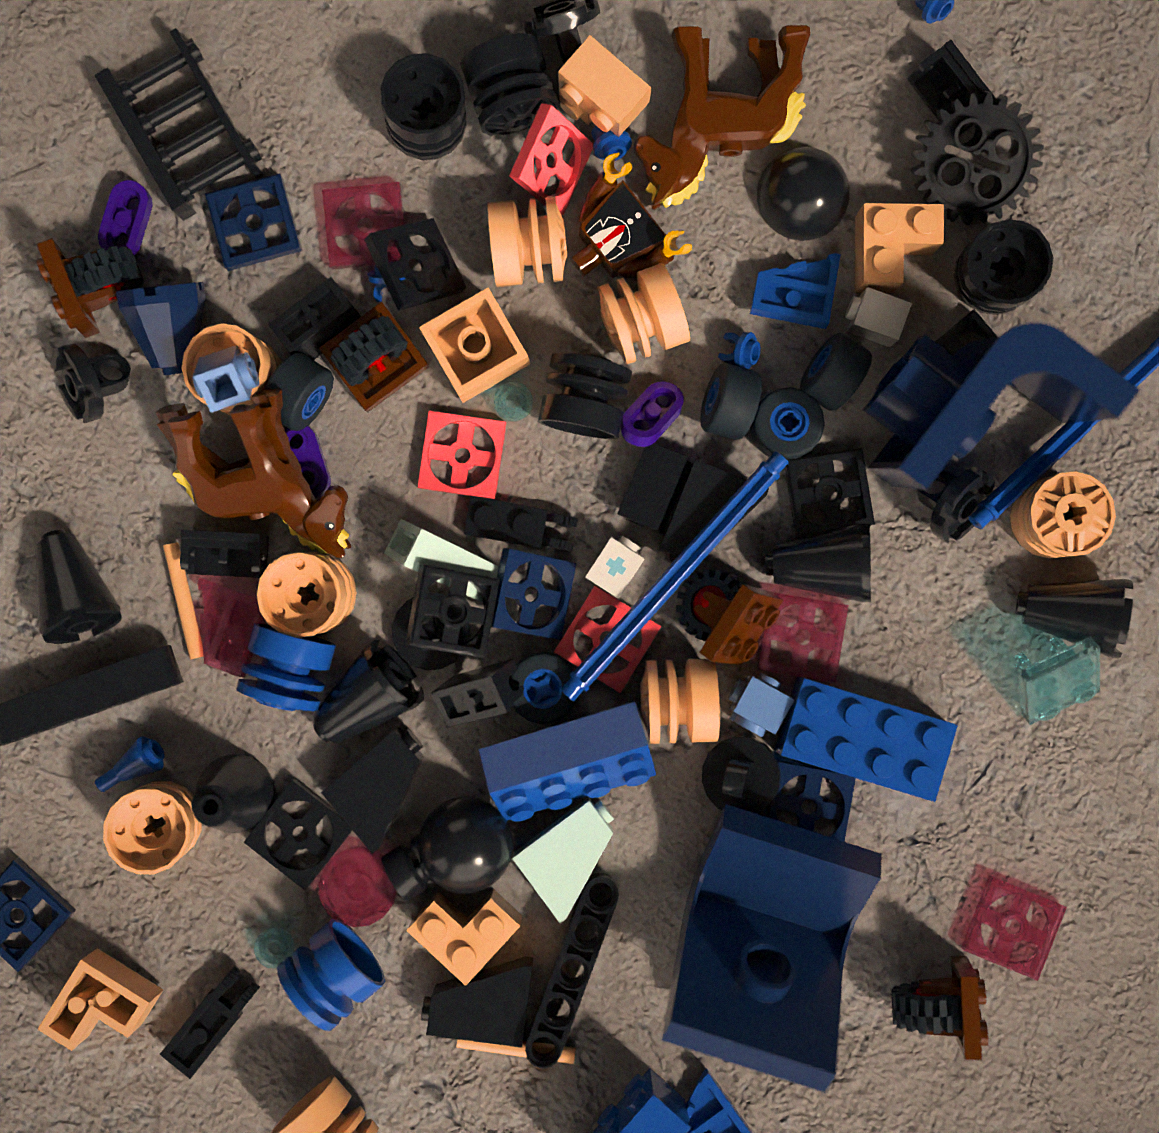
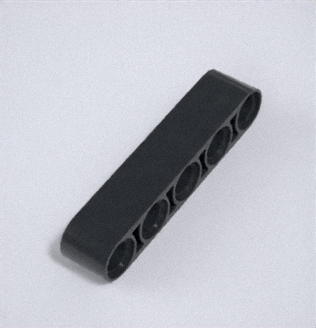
M172 646L160 647L0 703V746L25 739L183 683L184 681Z
M600 872L592 874L583 887L530 1026L525 1052L529 1062L537 1068H550L561 1057L615 911L619 893L616 882L608 874ZM600 882L606 883L612 889L610 898L602 903L595 902L589 896L591 887ZM582 921H591L597 926L598 931L592 939L582 940L576 935L575 928ZM575 959L581 962L584 967L582 973L575 978L565 976L561 971V966L565 961ZM554 998H562L569 1004V1009L564 1015H553L547 1009L549 1001ZM539 1037H548L554 1042L555 1047L550 1053L541 1054L534 1049L533 1042Z

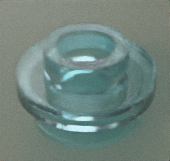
M508 382L502 385L494 396L496 412L507 421L514 422L524 419L528 416L533 406L531 392L526 386L518 382ZM513 394L519 396L521 399L519 406L516 408L508 407L506 405L508 396Z
M269 928L263 931L256 939L254 945V953L259 963L272 969H276L287 957H292L295 950L292 936L281 928ZM269 943H276L279 946L280 953L278 955H272L268 952L267 945Z

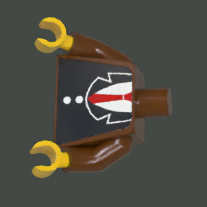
M619 152L605 158L603 162L604 172L599 175L588 191L579 215V222L581 224L579 236L586 246L570 259L584 277L601 264L612 278L619 275L626 279L637 278V272L660 263L666 266L674 259V255H685L692 250V244H685L680 249L676 246L677 237L685 231H671L666 235L626 183L622 180L617 184L616 179L627 175L632 169L630 162L626 163L620 172L615 169L614 161L619 156Z

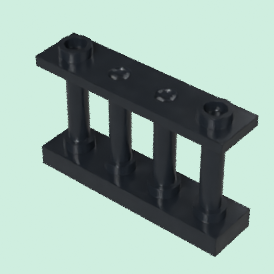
M175 28L170 31V34L179 48L178 51L127 80L125 77L118 80L108 67L94 76L171 209L184 221L197 214L190 203L195 198L194 193L245 164L256 178L261 177L263 173L256 163L262 160L260 153L250 138L243 141L201 69L199 62L205 59L192 38L185 41ZM187 64L189 65L199 83L147 113L144 110L138 113L132 103L133 100L137 99V93ZM205 98L209 99L218 115L216 118L167 146L163 143L157 146L151 135L156 132L155 127ZM228 132L237 148L236 151L185 180L183 177L179 179L175 177L171 167L176 165V159L221 133Z

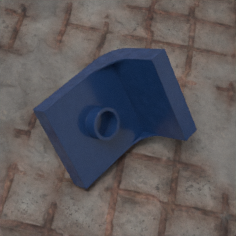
M1045 323L1021 324L1007 330L998 338L977 339L961 347L954 356L928 336L923 335L918 337L908 351L892 365L876 386L874 395L863 409L894 433L868 469L892 487L927 490L953 455L961 459L983 438L996 417V413L990 409V406L1007 385L1018 389L1061 423L1117 419L1139 393L1140 389L1065 332Z
M726 804L697 866L687 897L661 1041L825 1093L837 1073L842 977L846 950L857 918L881 879L882 854Z

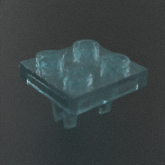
M1054 636L1050 638V642L1053 645L1050 647L1053 655L1034 664L1022 652L1014 656L1018 662L1015 666L1018 670L1021 714L1029 725L1040 720H1050L1057 716L1061 710L1075 703H1085L1091 700L1096 693L1100 692V647L1091 636L1070 647L1061 638Z

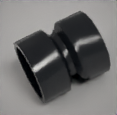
M419 834L411 838L409 847L399 845L384 854L381 859L389 880L399 895L406 901L427 890V882L432 881L423 863L419 861Z

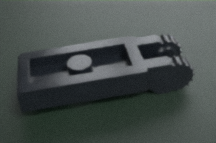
M471 496L464 535L539 549L544 546L572 551L574 542L564 538L544 537L546 522L558 524L566 528L577 527L578 518L548 513L546 509Z
M235 966L216 989H212L159 1054L189 1079L193 1077L243 1014L242 1009L260 988L253 981L251 985H248L243 990L235 1005L224 998L222 995L228 988L233 986L241 973Z

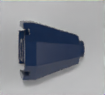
M196 282L116 291L119 309L151 368H162L163 375L183 373L184 351L192 338L200 333L206 300L204 283Z

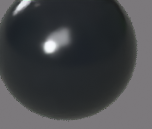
M797 147L776 156L764 169L757 187V203L765 222L778 234L799 241L814 240L831 232L843 219L850 198L849 181L841 164L827 152L812 147Z
M476 797L453 798L438 805L423 822L418 836L419 860L423 863L431 880L441 888L460 894L479 892L497 882L508 868L513 853L512 831L506 818L491 803Z

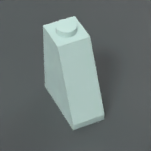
M403 519L400 520L384 552L385 555L416 572L419 571L420 564L497 578L499 566ZM444 577L437 580V582L450 587L451 578ZM468 581L466 595L483 603L478 590Z
M585 798L514 851L512 859L559 923L568 917L613 835V828L610 822L614 820V817L601 800L594 803L591 798Z

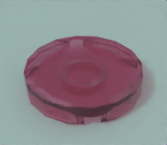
M360 846L347 848L331 858L323 869L318 884L320 901L328 915L346 923L345 925L362 927L372 925L387 914L395 902L397 891L383 867L381 860L383 854L378 850L372 854L367 847Z

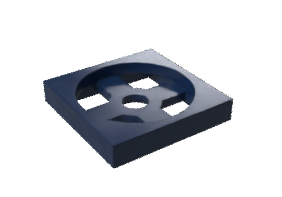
M280 173L205 193L224 267L227 271L303 251L284 180ZM253 191H262L273 195L279 200L280 205L263 210L257 206ZM238 196L241 210L238 212L237 217L222 221L227 206ZM250 215H258L260 217V225L255 229L248 228L246 225V220ZM285 222L287 230L281 243L268 247L265 236L268 226ZM244 233L246 236H249L253 252L241 254L229 246L226 238Z
M503 548L497 573V579H500L491 627L561 640L577 563ZM528 562L525 579H522L519 583L509 582L508 580L512 573L519 566ZM545 565L551 566L559 577L556 591L545 589L541 583ZM533 586L537 591V596L533 601L529 602L525 598V591L528 587ZM505 597L515 599L519 605L516 622L507 611ZM541 604L553 606L550 621L540 627H533L536 608L540 607Z
M777 761L781 768V786L775 799L769 804L767 817L778 821L777 809L794 812L798 817L797 827L812 832L814 822L821 817L837 820L836 829L828 837L845 842L856 778L830 770ZM806 774L802 792L796 796L780 793L788 781L799 775ZM822 778L830 779L837 786L841 793L840 804L823 801L819 795ZM807 799L814 800L816 803V810L812 814H805L802 811V803Z
M20 858L13 860L0 875V956L17 972L24 969L76 911ZM15 880L24 881L30 889L21 899L13 900L1 889L4 883ZM42 900H45L52 907V922L47 929L42 927L33 918V910ZM14 908H20L24 912V919L20 923L14 922L10 917V913ZM20 931L33 942L29 947H13L4 943L13 932Z

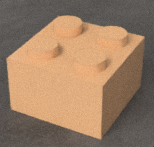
M489 287L419 327L463 403L530 365L529 356Z

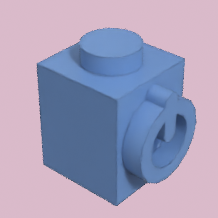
M237 345L200 357L195 372L192 375L194 387L198 395L204 398L211 413L250 400L252 388L259 386V377L254 360L251 359L247 352L241 353Z
M760 673L758 678L747 675L745 681L740 678L737 680L729 694L728 699L733 702L729 708L733 711L729 719L762 738L767 730L776 735L794 699L778 691L781 683L763 673Z

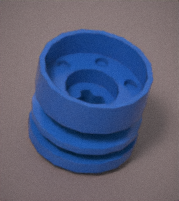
M254 623L247 649L263 657L262 664L245 663L242 665V672L258 679H238L236 691L255 699L258 703L287 711H318L320 699L304 693V691H324L325 685L319 680L310 677L309 673L310 670L325 671L330 669L336 644L315 636L301 638L279 633L267 624Z
M333 918L309 939L311 949L299 946L293 952V957H287L277 966L278 978L291 1002L304 1017L324 1031H331L340 1023L341 1017H347L353 1011L352 1000L364 1003L385 983L383 970L369 947L349 926Z

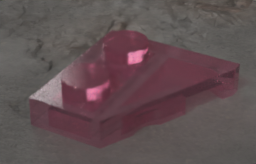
M199 578L198 590L203 593L204 614H200L201 630L205 635L203 643L204 664L237 677H245L246 673L242 672L241 668L243 664L251 663L254 654L247 649L254 623L265 624L266 622L259 610L258 599L209 579Z

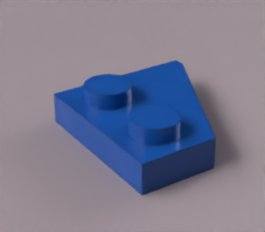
M833 253L823 260L806 263L805 260L790 264V266L784 269L773 268L758 272L749 314L826 329L830 320L841 254Z
M704 1070L686 1103L691 1126L687 1133H752V1130L709 1070Z

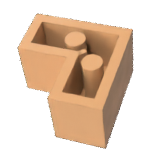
M591 35L558 71L559 99L563 111L576 121L581 118L588 125L593 122L603 132L607 133L610 130L617 137L626 130L650 102L651 87Z
M864 203L855 216V293H862L867 287L883 293H894L904 283V255L932 256L944 244V204Z
M494 889L468 918L438 892L411 921L407 932L466 986L521 926L522 915Z
M97 948L80 960L38 1030L71 1051L90 1035L98 1020L128 1038L143 1024L163 989Z

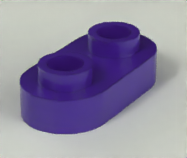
M126 180L116 184L111 190L98 231V243L105 251L112 246H117L119 237L126 235L127 243L123 247L130 248L134 256L138 253L153 206L151 195L141 184ZM132 199H138V206L132 210L128 209L129 202Z
M661 381L651 384L624 413L621 424L623 438L628 443L638 447H646L655 443L680 415L684 402L682 391L676 385L669 382Z
M309 426L300 431H292L284 427L289 438L290 448L298 459L303 476L307 472H312L315 476L314 483L310 485L315 499L322 497L330 487L331 477L317 434ZM296 435H301L303 438L302 446L293 449L291 447V439Z

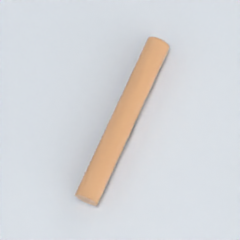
M179 543L163 545L189 659L204 657L205 652L186 572L181 570L180 567L181 551Z
M457 1039V1048L526 1057L525 1040H523L522 1048ZM533 1042L534 1049L541 1054L550 1053L555 1047L552 1044ZM564 1046L558 1062L574 1064L576 1048Z

